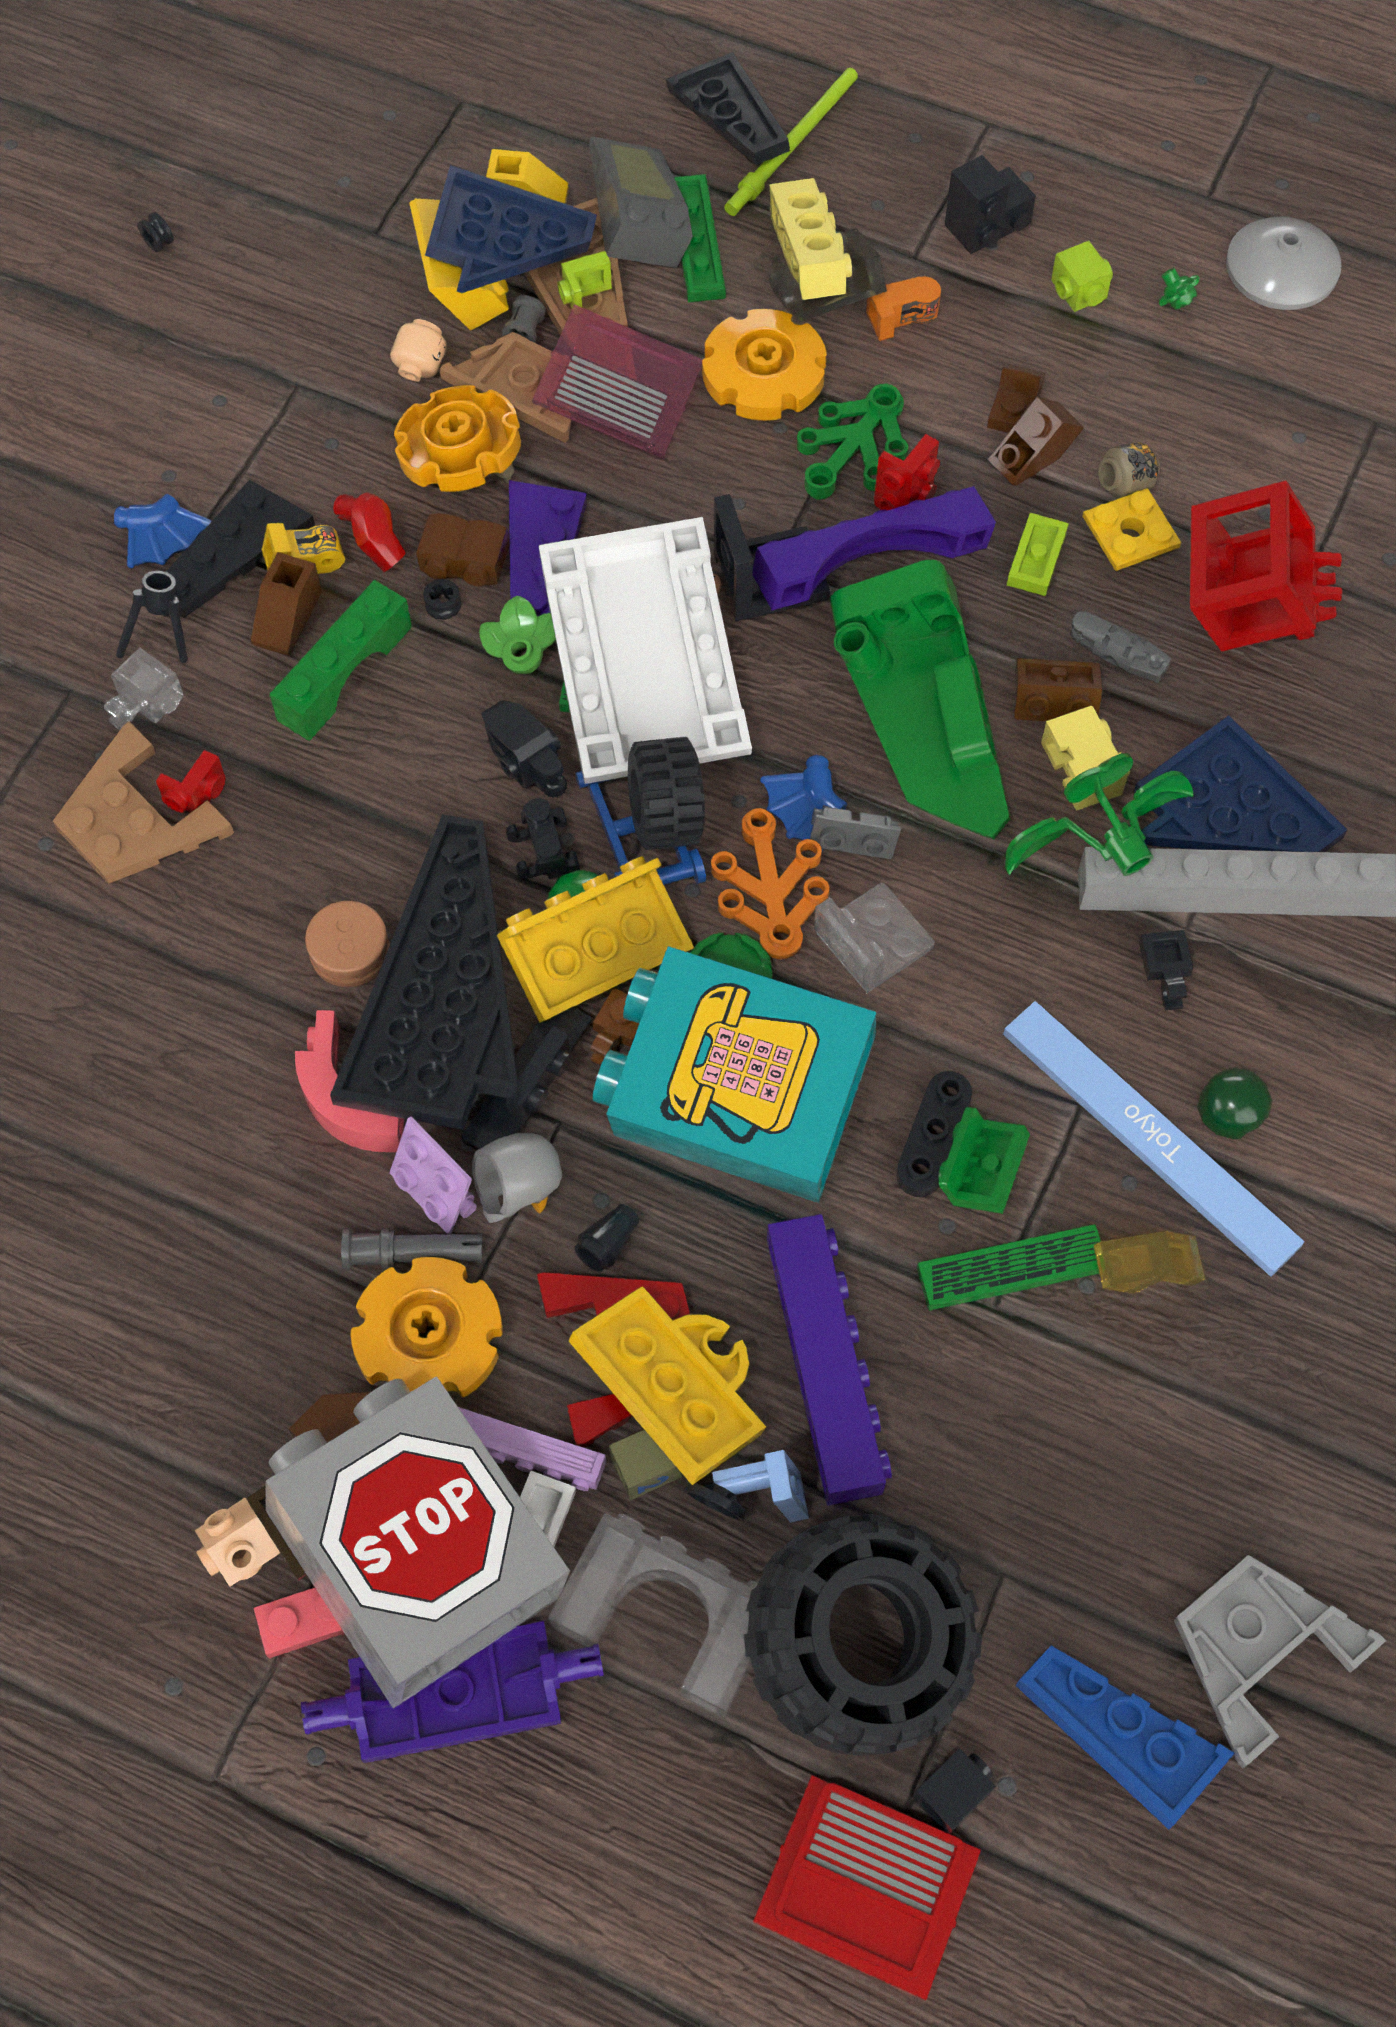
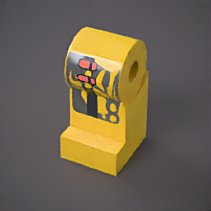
M283 523L267 524L262 546L267 570L270 568L277 552L315 563L318 574L333 572L343 565L345 561L344 553L337 531L333 527L318 525L310 529L285 530Z

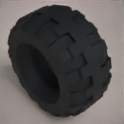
M871 1514L845 1516L815 1525L795 1536L784 1547L775 1552L762 1569L764 1572L756 1588L751 1590L746 1612H749L748 1632L744 1634L745 1655L751 1659L755 1673V1679L752 1681L762 1701H768L779 1716L777 1720L793 1734L807 1739L813 1743V1746L834 1753L858 1756L893 1753L917 1745L918 1742L928 1736L939 1732L953 1719L951 1714L958 1704L967 1699L975 1682V1679H973L974 1674H972L975 1659L981 1658L982 1634L976 1632L974 1612H979L973 1589L967 1590L959 1576L962 1568L949 1551L942 1552L933 1544V1541L930 1540L931 1535L914 1525H904L892 1520V1517ZM855 1585L870 1586L886 1596L895 1607L903 1627L904 1642L900 1660L887 1679L876 1683L862 1682L849 1674L838 1661L830 1641L829 1623L833 1606L844 1590Z

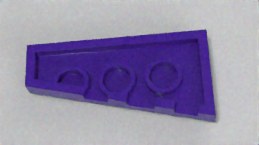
M509 480L510 599L515 596L525 598L530 602L538 617L542 614L551 613L544 582L539 545L578 538L587 505V494Z

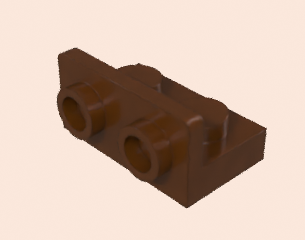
M1017 658L1015 668V719L1048 721L1089 706H1093L1099 716L1103 689L1100 663Z

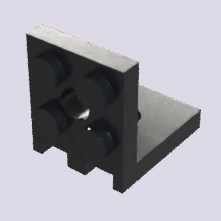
M728 494L714 498V559L716 563L720 564L722 583L726 595H730L734 606L733 616L735 622L829 600L830 589L825 578L817 586L809 600L771 610L753 577V564L757 547L763 546L770 541H781L799 536L803 532L809 531L808 527H799L746 540L731 495Z

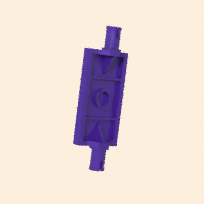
M544 1621L517 1626L394 1709L361 1658L348 1659L350 1689H346L345 1695L301 1702V1713L305 1715L302 1721L306 1735L350 1725L351 1730L356 1729L363 1763L562 1724L556 1689H559L560 1683L598 1675L599 1677L604 1676L599 1645L593 1644V1646L554 1653V1648L549 1649Z

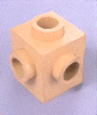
M243 1498L228 1509L214 1512L206 1519L204 1525L195 1530L204 1546L196 1551L203 1565L211 1576L220 1571L229 1586H232L239 1580H245L254 1576L263 1564L280 1554L246 1498Z

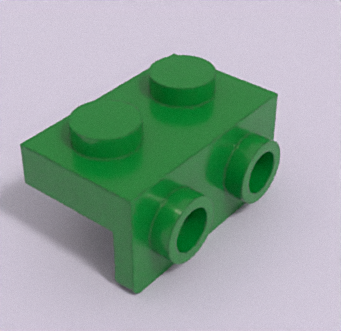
M965 1108L961 1121L954 1128L953 1144L947 1161L941 1164L938 1176L939 1186L953 1206L1003 1214L1030 1136L1025 1125L983 1120L976 1108Z

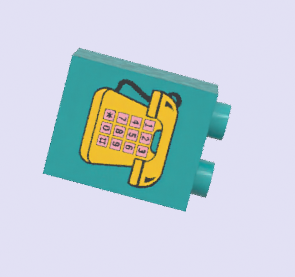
M668 946L658 973L639 968L632 980L625 1001L623 1018L639 1023L628 1055L612 1050L607 1052L596 1078L593 1102L609 1106L606 1115L616 1137L819 1203L875 1040L876 1012Z

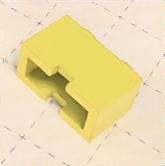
M1093 706L1046 721L1041 744L1054 769L1057 770L1063 767L1068 778L1063 779L1062 784L1064 788L1080 773L1097 767L1108 758L1122 753H1118L1111 741L1112 736L1109 725L1104 719H1099ZM1130 770L1122 778L1103 788V792L1108 800L1123 794ZM1093 793L1084 800L1073 803L1077 811L1100 802L1095 793Z

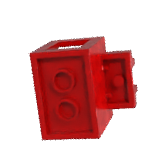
M1286 480L1191 506L1190 609L1221 652L1295 634L1298 640L1315 637L1314 629H1316L1317 622L1336 617V607H1322L1318 604L1325 600L1341 601L1342 588L1329 587V585L1336 583V573H1322L1318 569L1324 566L1340 567L1342 554L1316 552L1315 525ZM1270 504V528L1231 538L1218 517Z

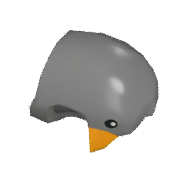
M516 1133L494 1140L476 1150L472 1160L476 1191L483 1206V1214L489 1223L511 1217L522 1207L530 1204L541 1214L546 1207L548 1196L558 1188L563 1176L559 1155L554 1146L543 1136L534 1133ZM501 1195H503L502 1207L500 1206L498 1197Z

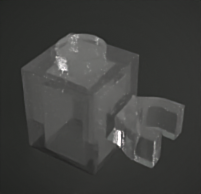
M139 648L111 674L118 696L110 699L104 705V709L112 715L109 718L110 723L119 730L128 721L132 722L138 712L156 724L165 714H169L176 709L184 695L177 674Z

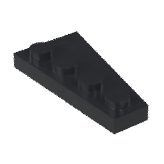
M733 52L666 79L668 91L754 164L757 165L790 151L787 136Z
M249 480L166 571L175 578V596L179 599L180 616L183 618L187 617L225 590V583L236 575L242 574L244 576L256 568L255 562L263 557L262 546L267 524L283 523L285 530L310 529L315 526L313 515Z

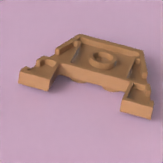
M130 721L123 725L53 820L57 831L108 884L158 865L161 858L179 851H183L184 854L199 849L198 844L217 836L219 840H222L234 833L232 825L208 800L177 824L171 826L124 778V776L155 754L153 745Z

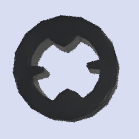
M152 212L148 216L149 220L139 221L137 227L146 244L153 251L160 252L163 249V243L170 245L174 242V236L165 220L156 212Z
M438 579L432 581L424 588L423 597L426 611L433 618L440 620L450 619L460 611L462 603L459 588L454 582L447 579ZM443 595L448 601L441 603L436 597Z

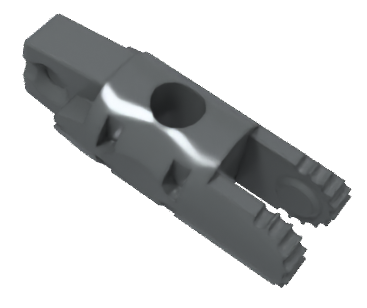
M1081 610L1073 614L1071 622V638H1073V641L1080 643L1081 646L1091 650L1092 654L1128 673L1159 683L1170 666L1171 657L1147 639L1112 621L1108 622L1095 614L1092 615L1090 614L1091 612L1088 613Z

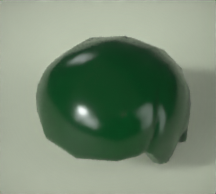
M1233 1067L1215 1074L1200 1092L1197 1109L1202 1122L1216 1135L1230 1139H1241L1247 1133L1259 1128L1264 1120L1268 1118L1272 1098L1266 1083L1255 1072L1245 1068Z

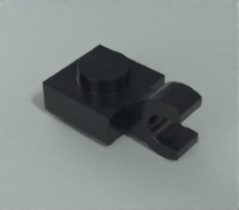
M1185 930L1141 934L1139 946L1147 981L1161 980V995L1165 1011L1183 1009L1181 998L1187 997L1183 977L1191 976L1193 970Z

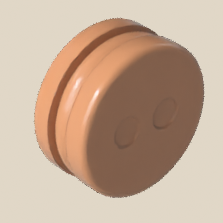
M340 901L322 908L311 919L305 936L306 948L316 973L326 982L340 987L360 986L377 977L390 946L386 927L380 915L370 906L357 901Z

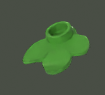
M521 596L513 597L504 605L500 614V622L482 623L479 630L481 643L487 653L493 657L501 658L506 667L516 674H530L534 672L541 664L543 651L556 641L551 613L542 614L537 617L530 602ZM527 648L523 656L516 657V654L521 649Z

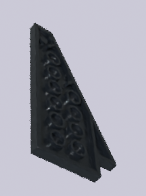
M442 814L331 1091L330 1097L333 1105L404 1119L412 1116L415 1121L464 1130L477 1092L518 1100L520 1095L500 941L497 937L499 933L483 821Z

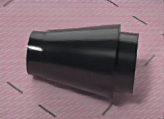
M619 1204L615 1209L578 1235L579 1242L574 1247L579 1259L586 1266L598 1272L603 1271L605 1267H612L635 1227L639 1224L637 1214L628 1206Z

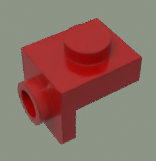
M204 750L182 782L161 773L156 779V783L165 805L179 813H183L184 810L191 813L207 800L210 802L212 798L215 799L220 795L224 788L226 777L219 756Z

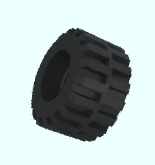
M685 736L633 742L628 756V789L633 824L641 845L645 850L699 844L705 823L704 790L698 756L689 738Z

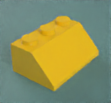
M415 198L409 204L429 291L470 331L509 310L505 294L508 292V285L505 279L460 293L457 292L462 268L425 256L440 200Z

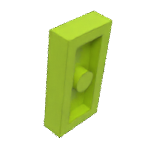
M1030 513L1008 575L1006 586L1046 596L1069 523Z

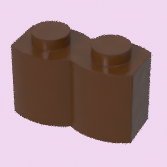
M429 514L416 553L419 569L434 579L459 577L473 586L498 584L510 546L508 531L506 527L489 521H467L449 514Z

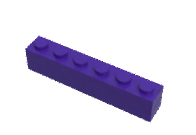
M822 1214L768 1224V1249L826 1505L829 1506L883 1495L886 1484L885 1479L892 1478L891 1466L886 1449L878 1451L874 1433L881 1432L880 1420L876 1405H867L864 1388L870 1387L869 1374L865 1360L856 1359L853 1343L859 1342V1333L854 1315L846 1316L843 1299H848L849 1293L845 1274L843 1271L836 1272L832 1256L838 1255V1245L834 1229L825 1228Z

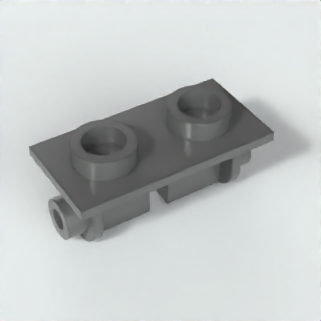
M823 805L822 809H813L811 820L813 827L809 839L817 841L822 849L892 859L901 828L898 827V821L891 820L890 815L880 816L860 812L859 819L856 821L851 820L852 811L830 808L826 805Z

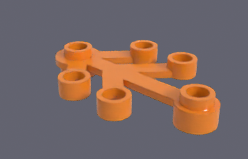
M756 808L747 812L742 819V837L748 844L754 846L760 880L738 867L735 856L727 851L718 852L712 857L711 873L717 880L728 881L766 905L768 918L745 906L742 893L736 889H726L718 897V911L723 917L735 919L759 934L760 944L768 955L782 960L793 956L801 948L803 942L801 927L817 906L827 902L830 887L828 882L822 877L815 876L809 878L804 883L803 898L786 916L784 900L808 870L819 865L822 849L820 844L812 839H805L799 842L796 847L795 859L778 879L771 844L775 837L776 821L769 811ZM763 821L766 824L762 827H757L752 822ZM811 850L816 855L812 858H806L801 853ZM726 862L731 867L727 870H721L717 868V865ZM816 887L822 889L824 893L816 896L812 895L809 890ZM734 900L738 905L734 908H728L724 905V902ZM782 932L788 934L789 937L785 940H778L774 937V934Z

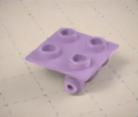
M412 1116L409 1117L389 1173L394 1178L398 1187L403 1191H407L423 1208L426 1216L431 1221L437 1223L447 1234H451L458 1215L460 1214L463 1218H467L477 1208V1205L473 1202L474 1195L468 1191L472 1178Z

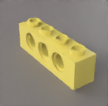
M814 178L770 184L771 220L800 300L846 294V278L852 276L851 259L849 253L844 254L842 235L840 232L836 233L833 212H828L825 192H819Z

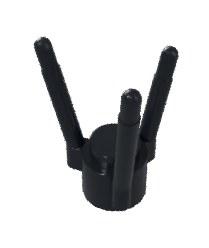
M148 572L142 578V589L133 591V603L116 652L117 658L124 657L142 606H145L146 610L154 615L168 617L170 614L180 662L186 663L188 661L179 614V599L175 596L176 582L175 578L168 572Z

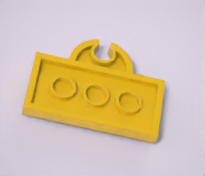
M642 1286L573 1331L569 1338V1343L686 1479L694 1485L761 1436L766 1428L763 1422L736 1393L743 1384L749 1367L747 1348L743 1340L734 1343L729 1355L721 1356L715 1354L709 1348L707 1342L721 1341L730 1328L727 1323L708 1315H686L672 1320Z

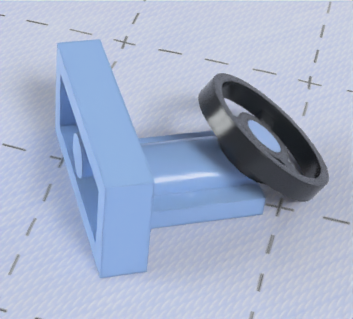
M784 1450L765 1454V1461L712 1472L714 1483H695L692 1485L688 1481L683 1490L687 1495L705 1506L732 1519L744 1522L748 1511L741 1506L735 1495L771 1488L773 1503L789 1522L809 1519L801 1473Z

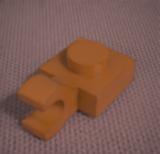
M615 988L612 989L593 1021V1031L598 1032V1035L590 1047V1050L594 1052L591 1061L599 1065L602 1064L609 1050L616 1051L620 1043L631 1047L639 1023L623 1018L627 993Z

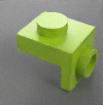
M606 251L561 263L562 280L557 282L559 295L564 305L570 304L575 317L583 315L582 297L612 289L611 263Z

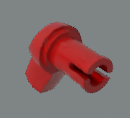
M368 492L361 494L359 497L342 494L336 498L333 505L334 514L339 515L337 518L340 520L351 521L357 546L383 572L388 571L403 558L406 552L393 532L391 512L384 500L376 494Z

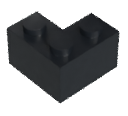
M981 155L951 171L945 227L970 254H973L984 247L994 245L999 239L1014 231L1024 229L1031 223L1036 195L1010 167L998 172Z

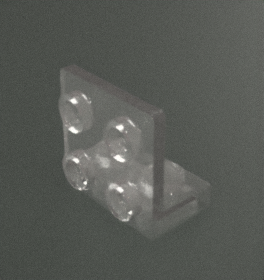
M879 883L842 908H839L830 897L816 906L814 931L866 993H869L934 948L935 941L885 883Z

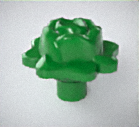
M1173 267L1161 275L1167 286L1163 292L1164 296L1159 299L1160 306L1169 303L1173 309L1177 310L1189 305L1193 298L1197 297L1195 286L1199 283L1200 277L1198 274L1192 275L1190 278L1188 276H1179Z

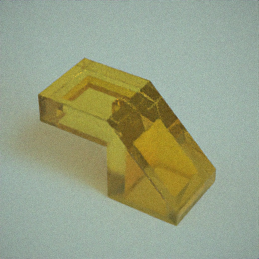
M1162 1231L1102 1241L1094 1245L1103 1289L1136 1293L1160 1281L1193 1286L1206 1280L1196 1236Z

